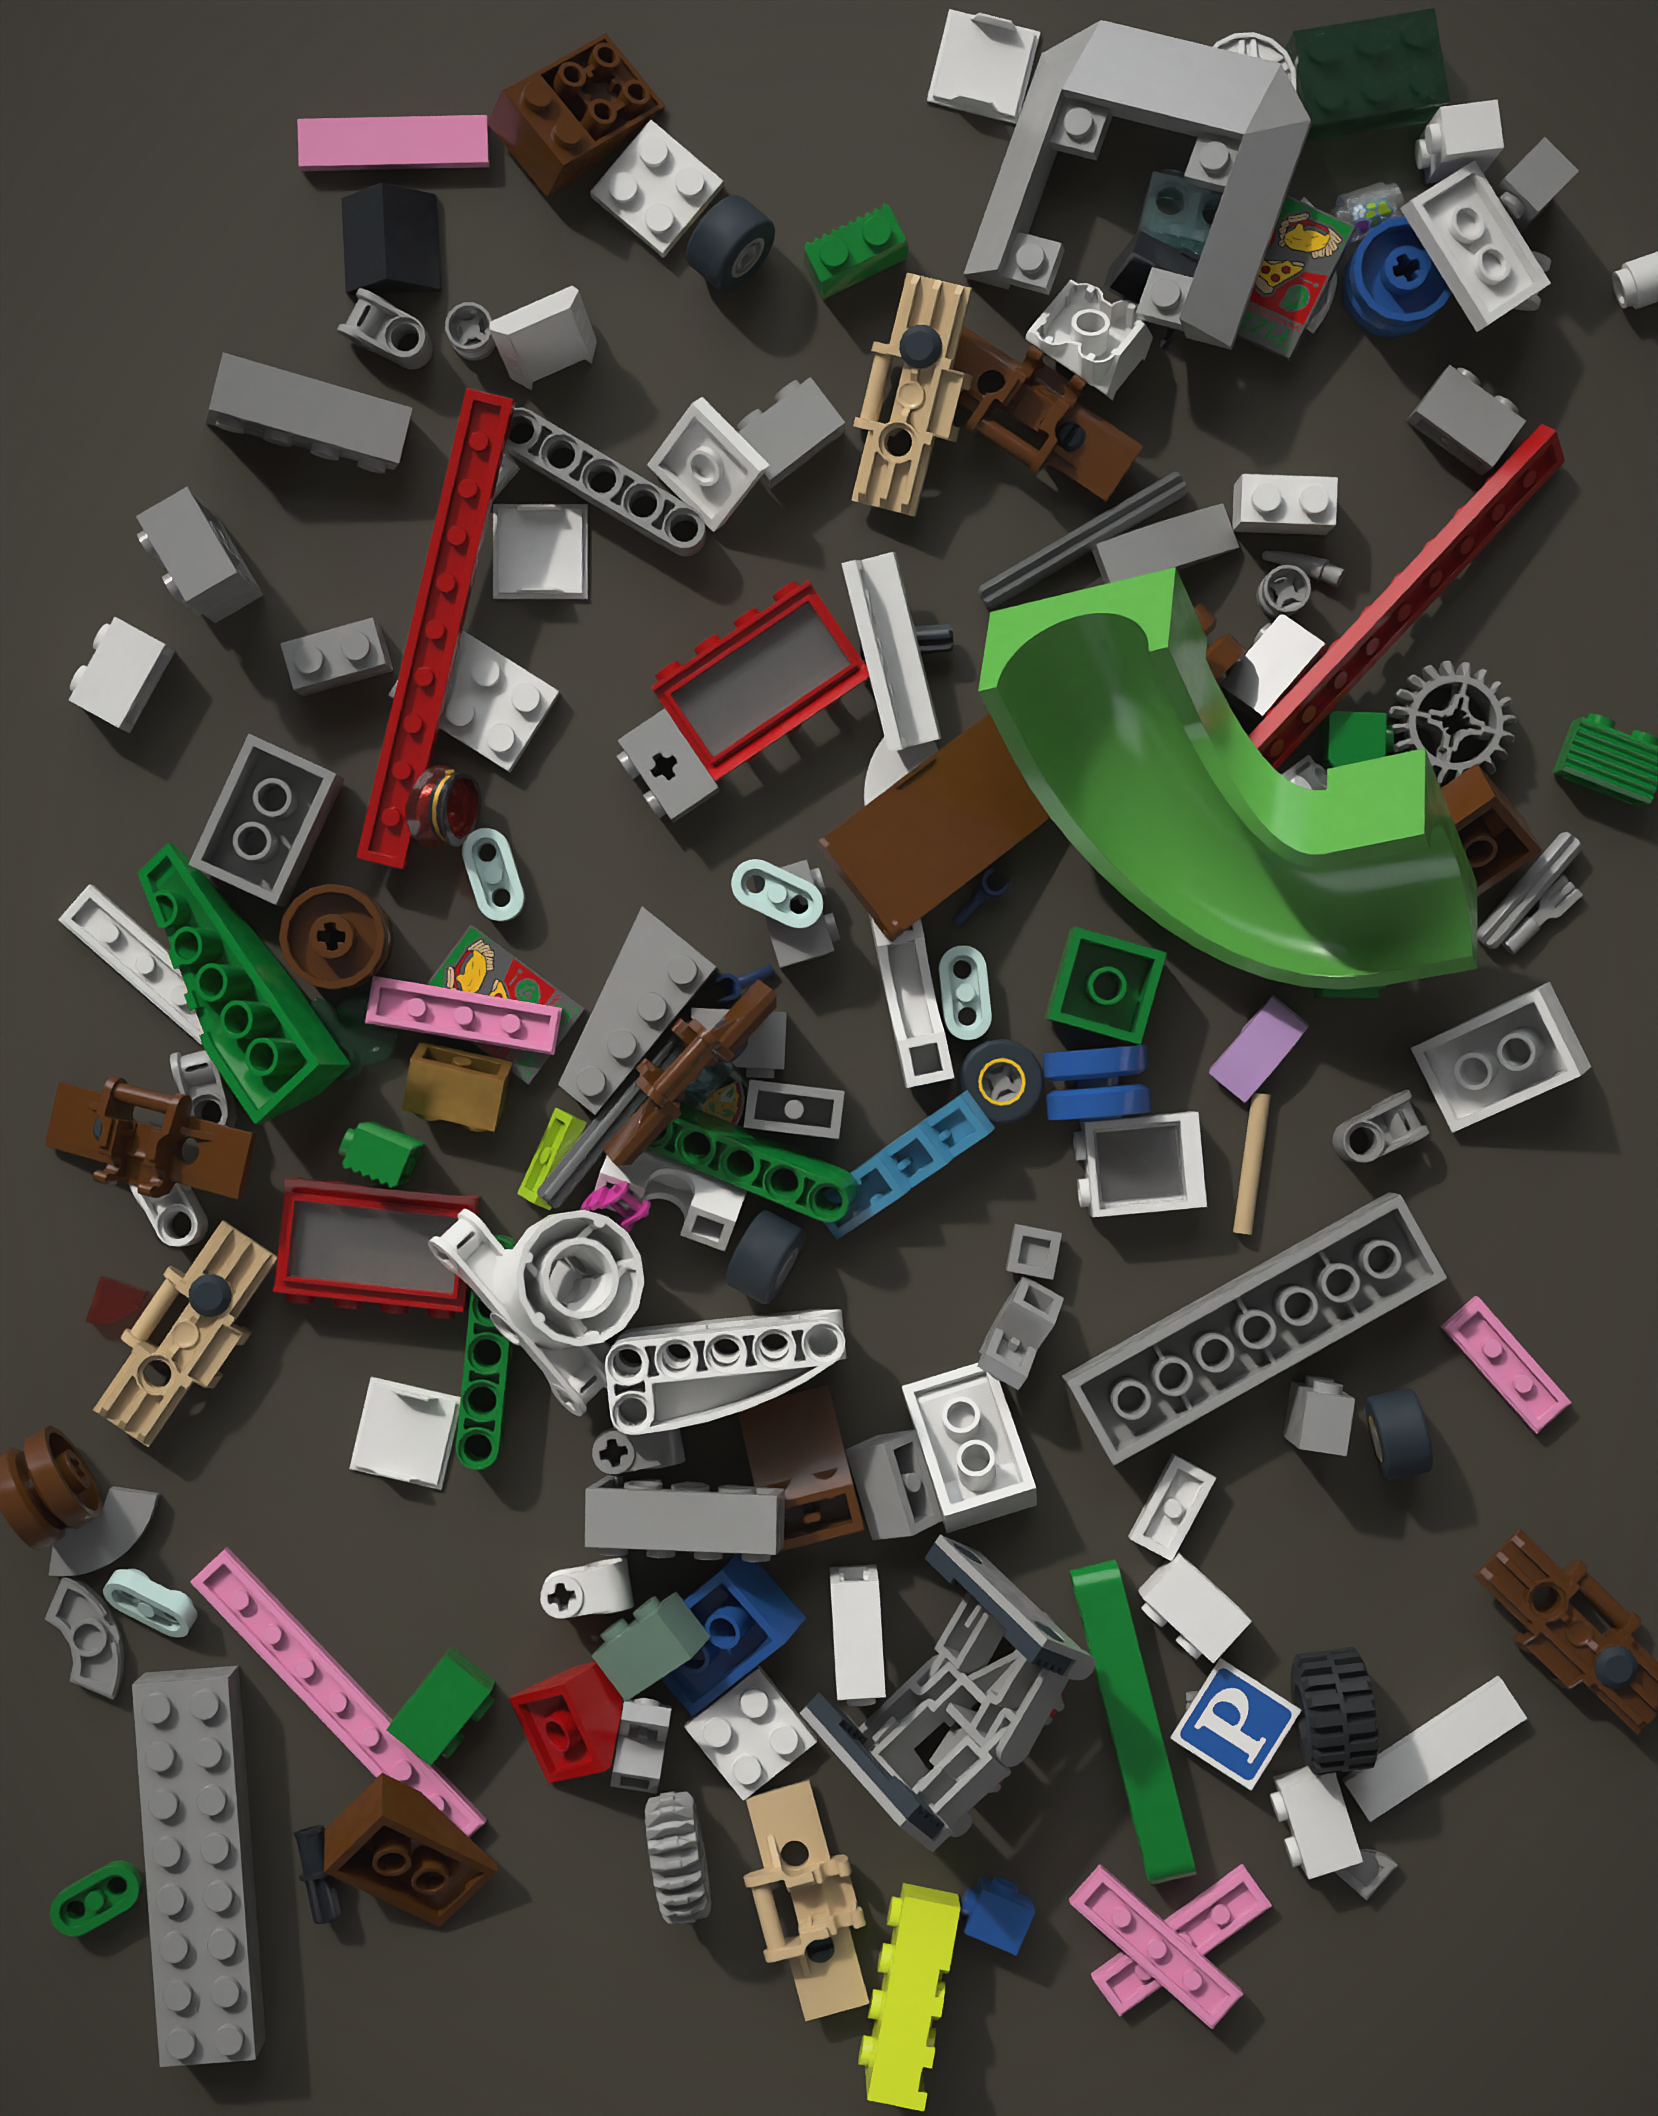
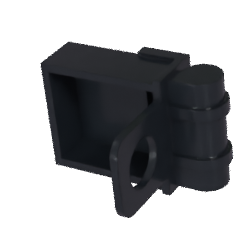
M1139 230L1110 266L1103 288L1125 300L1139 304L1152 267L1193 278L1201 256L1185 247L1179 251ZM1165 327L1160 348L1165 350L1181 330Z

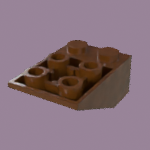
M605 33L502 90L487 124L548 197L585 175L662 112L665 105Z
M828 1384L775 1397L738 1412L755 1487L785 1489L784 1547L779 1552L864 1530L863 1518Z

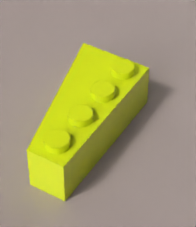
M903 1883L900 1898L893 1896L891 1898L887 1925L893 1926L894 1929L891 1943H882L877 1972L884 1973L881 1990H872L868 2009V2018L875 2019L872 2035H863L858 2064L865 2066L867 2100L919 2111L925 2110L927 2092L924 2089L922 2071L923 2067L932 2069L936 2049L934 2047L936 2029L932 2028L933 2020L938 2021L942 2015L945 1981H941L942 1974H948L950 1970L961 1909L958 1894Z

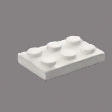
M1476 161L1466 165L1400 208L1476 332L1551 284Z
M462 630L440 729L510 773L559 697L560 692ZM397 682L388 694L393 699L397 687Z

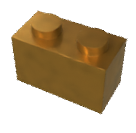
M420 1040L410 1059L402 1110L414 1113L417 1117L428 1121L441 1119L458 1123L470 1131L481 1132L488 1130L495 1132L504 1111L513 1062Z

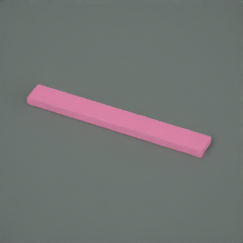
M228 1547L190 1581L376 1778L381 1773H384L422 1792L469 1838L485 1824L486 1818L434 1763L430 1766L386 1731L392 1719Z

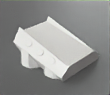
M1070 280L1027 331L1025 339L1113 401L1115 392L1142 359L1145 361L1153 337L1144 320H1140L1137 317L1136 310L1139 304L1129 300H1120L1111 304L1103 299V293L1098 287L1088 283L1077 284Z
M574 286L565 288L490 322L489 327L510 378L532 390L534 381L585 359L592 364L597 340L579 290Z

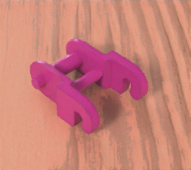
M623 1181L618 1185L615 1184L611 1189L604 1185L592 1192L584 1200L581 1209L586 1211L591 1209L594 1211L597 1208L603 1210L611 1206L623 1216L615 1223L626 1232H630L634 1222L649 1215L648 1210L651 1202L649 1200L639 1202L628 1192L629 1183ZM621 1199L630 1209H624L617 1201Z

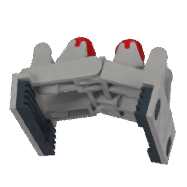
M939 1535L925 1556V1559L950 1584L962 1587L964 1590H967V1593L934 1648L939 1654L928 1660L860 1727L820 1692L800 1712L801 1716L899 1827L932 1853L949 1836L959 1837L968 1831L972 1824V1817L968 1811L987 1793L998 1792L1001 1789L1000 1783L1011 1774L1009 1768L1018 1765L1028 1756L1044 1724L1049 1725L1052 1722L1051 1717L1057 1711L1060 1712L1064 1709L1062 1700L1063 1689L1068 1680H1083L1095 1668V1659L1069 1638L1047 1613L1042 1612L980 1551L942 1535ZM1004 1635L1016 1650L988 1665ZM977 1702L981 1704L978 1712L970 1710ZM945 1722L951 1728L929 1760L934 1766L930 1771L919 1758L914 1748Z

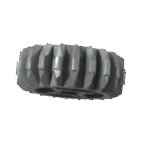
M1444 661L1440 664L1439 674L1432 665L1422 668L1423 680L1413 674L1406 679L1410 691L1399 689L1394 694L1396 700L1404 707L1393 706L1387 712V715L1391 718L1400 720L1399 724L1391 725L1393 735H1400L1401 738L1400 742L1393 745L1391 751L1393 754L1399 753L1404 749L1406 752L1425 748L1419 739L1416 725H1418V729L1425 730L1432 736L1434 741L1433 753L1436 754V757L1428 751L1427 754L1440 787L1444 784L1446 776L1449 783L1476 763L1488 776L1496 772L1492 759L1504 761L1508 757L1506 750L1498 744H1510L1515 739V735L1503 730V726L1516 723V716L1511 714L1503 715L1502 713L1503 708L1512 704V699L1504 697L1497 700L1494 694L1501 689L1502 683L1496 681L1488 687L1483 683L1488 676V671L1485 669L1479 670L1471 678V666L1468 662L1461 663L1456 674L1451 661ZM1439 688L1452 689L1450 697L1445 699L1441 711L1431 709L1425 712L1418 710L1421 702L1430 691ZM1466 694L1478 704L1485 722L1475 719L1470 714L1468 709L1469 697ZM1454 716L1456 718L1454 723L1458 722L1459 729L1463 730L1449 735L1446 733L1449 727L1443 728L1441 721ZM1461 740H1483L1480 749L1470 760L1463 763L1450 762L1452 753L1457 751Z
M687 1791L660 1793V1796L649 1798L645 1806L648 1853L657 1901L659 1902L662 1917L668 1924L693 1923L697 1919L708 1917L712 1904L705 1847L696 1804L694 1803V1798Z

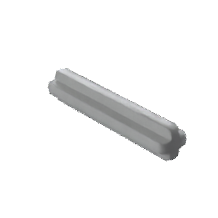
M1568 832L1557 836L1477 929V939L1489 949H1495L1503 942L1579 854L1583 847L1580 841Z

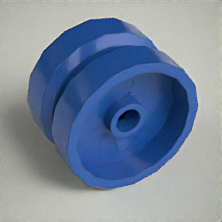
M1405 216L1385 220L1367 233L1345 265L1341 282L1344 305L1354 321L1374 335L1389 338L1413 334L1428 324L1452 294L1449 286Z
M1147 1045L1042 1053L1045 1078L1050 1081L1074 1080L1075 1088L1053 1090L1046 1095L1048 1120L1078 1119V1122L1122 1119V1115L1152 1111L1150 1087L1143 1083L1120 1084L1119 1076L1142 1074L1149 1068Z

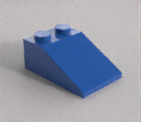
M735 1553L682 1599L710 1635V1638L690 1660L662 1677L661 1680L692 1716L785 1644L806 1619L804 1614L758 1562L741 1560L742 1553Z

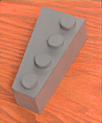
M223 353L205 424L217 426L235 433H246L262 437L265 441L280 446L291 447L295 445L311 449L310 453L329 460H339V457L358 461L357 466L359 468L385 474L386 468L394 470L400 462L412 408Z
M642 906L558 1085L594 1115L599 1114L634 1071L635 1066L647 1055L718 968Z
M611 1475L605 1476L586 1488L585 1547L599 1548L600 1555L623 1556L628 1554V1549H646V1556L670 1558L675 1557V1551H694L695 1559L718 1560L723 1558V1553H742L741 1560L766 1562L771 1560V1555H776L784 1547L785 1489L721 1485L718 1487V1492H709L708 1484L687 1481L672 1484L670 1490L662 1489L661 1479L642 1478L640 1481L626 1482L623 1486V1476Z

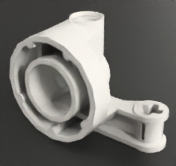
M463 1209L457 1215L458 1221L441 1237L434 1236L428 1242L431 1252L448 1270L466 1282L491 1310L490 1319L499 1332L515 1345H521L539 1366L559 1402L571 1413L577 1416L583 1415L587 1411L586 1404L603 1387L607 1388L605 1365L593 1354L587 1345L603 1343L623 1330L639 1308L644 1286L641 1255L630 1235L607 1216L579 1210L545 1217L529 1227L513 1249H504L479 1217L473 1212ZM564 1257L568 1264L583 1277L582 1279H576L569 1296L558 1302L550 1288L549 1273L552 1263Z

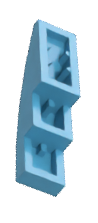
M968 1090L964 1091L852 1170L850 1173L856 1179L858 1185L857 1198L841 1219L835 1222L824 1223L838 1240L906 1194L912 1187L948 1164L954 1157L987 1136L995 1127ZM829 1187L823 1191L824 1196L833 1203L843 1202L841 1194L835 1188Z

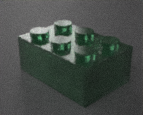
M1435 8L1293 31L1285 48L1296 69V93L1312 123L1305 142L1430 122L1440 107L1450 104Z

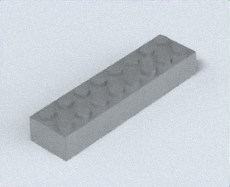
M1388 1192L1062 1375V1378L1105 1455L1114 1466L1442 1282L1447 1277L1402 1196Z
M239 1666L146 1672L132 1684L160 2067L256 2060L266 2042Z

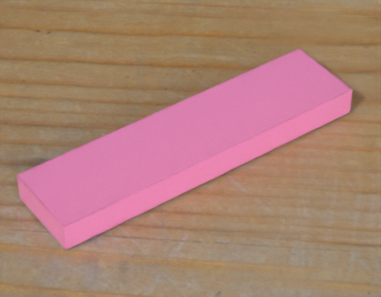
M487 115L297 119L299 168L301 171L490 167L489 126L487 124L489 119Z
M373 976L365 1023L555 1055L563 1008Z
M1101 1864L1097 1866L1069 1898V1902L1074 1908L1211 2029L1216 2026L1243 1995L1240 1987Z
M1241 1864L1164 1921L1202 1955H1206L1272 1907V1905L1245 1866ZM1123 1950L1091 1973L1092 1979L1119 2016H1122L1162 1987L1155 1978Z

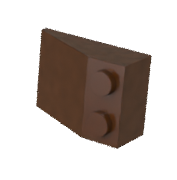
M1477 763L1441 788L1475 876L1477 896L1542 852L1524 817Z
M381 1773L325 1829L324 1873L438 1927H441L498 1872V1865L422 1792L384 1773Z

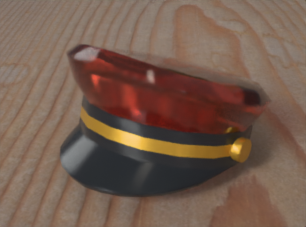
M445 764L433 766L426 770L414 784L405 804V821L408 831L415 841L427 848L439 847L446 843L453 847L463 844L467 840L468 835L475 830L479 821L481 793L478 783L472 775L459 772L457 769Z

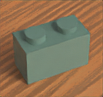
M674 1592L661 1602L656 1596L652 1597L634 1611L633 1615L636 1619L627 1624L621 1618L600 1635L605 1642L592 1655V1658L625 1701H628L690 1660L710 1638V1635L677 1592Z

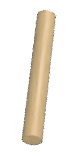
M1253 1093L1251 1097L1233 1228L1235 1233L1252 1235L1271 1095Z

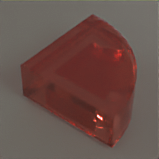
M105 1275L101 1276L85 1322L107 1324L121 1320L141 1306L149 1290Z

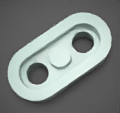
M481 828L475 830L468 835L467 840L463 843L462 857L478 907L486 917L500 922L512 920L523 910L526 897L510 844L500 832L494 829ZM491 844L496 849V856L492 861L484 862L479 856L480 849L484 845ZM500 889H505L510 893V902L504 907H498L493 899L494 894Z
M759 859L745 861L733 873L731 886L736 899L741 904L795 929L807 928L813 925L822 913L823 899L816 886L766 861ZM757 875L764 879L765 887L760 893H752L747 889L746 883L751 876ZM796 896H802L808 901V909L802 914H796L790 909V901Z
M956 946L942 956L938 968L943 1019L947 1030L954 1037L962 1040H972L982 1036L991 1024L992 1013L985 959L979 951L970 946ZM957 961H965L970 965L971 972L967 978L960 979L954 975L953 966ZM964 1007L971 1008L976 1015L974 1023L969 1026L961 1024L958 1019V1013Z
M137 1569L116 1570L103 1588L104 1597L114 1608L168 1636L184 1637L197 1619V1611L193 1606L192 1600L186 1594L176 1590H169L151 1581L145 1573Z

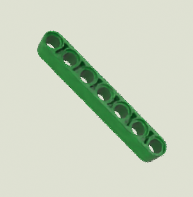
M1115 1559L1070 1570V1578L1089 1653L1095 1659L1094 1673L1149 1884L1154 1886L1196 1875L1186 1828L1117 1562Z

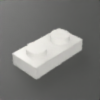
M1172 1453L1128 1537L1134 1542L1172 1561L1216 1477Z

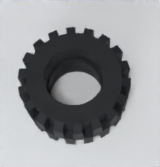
M1354 1647L1296 1654L1291 1667L1292 1704L1301 1709L1300 1714L1295 1720V1725L1304 1760L1314 1775L1374 1768L1379 1750L1377 1713L1369 1674L1358 1651Z

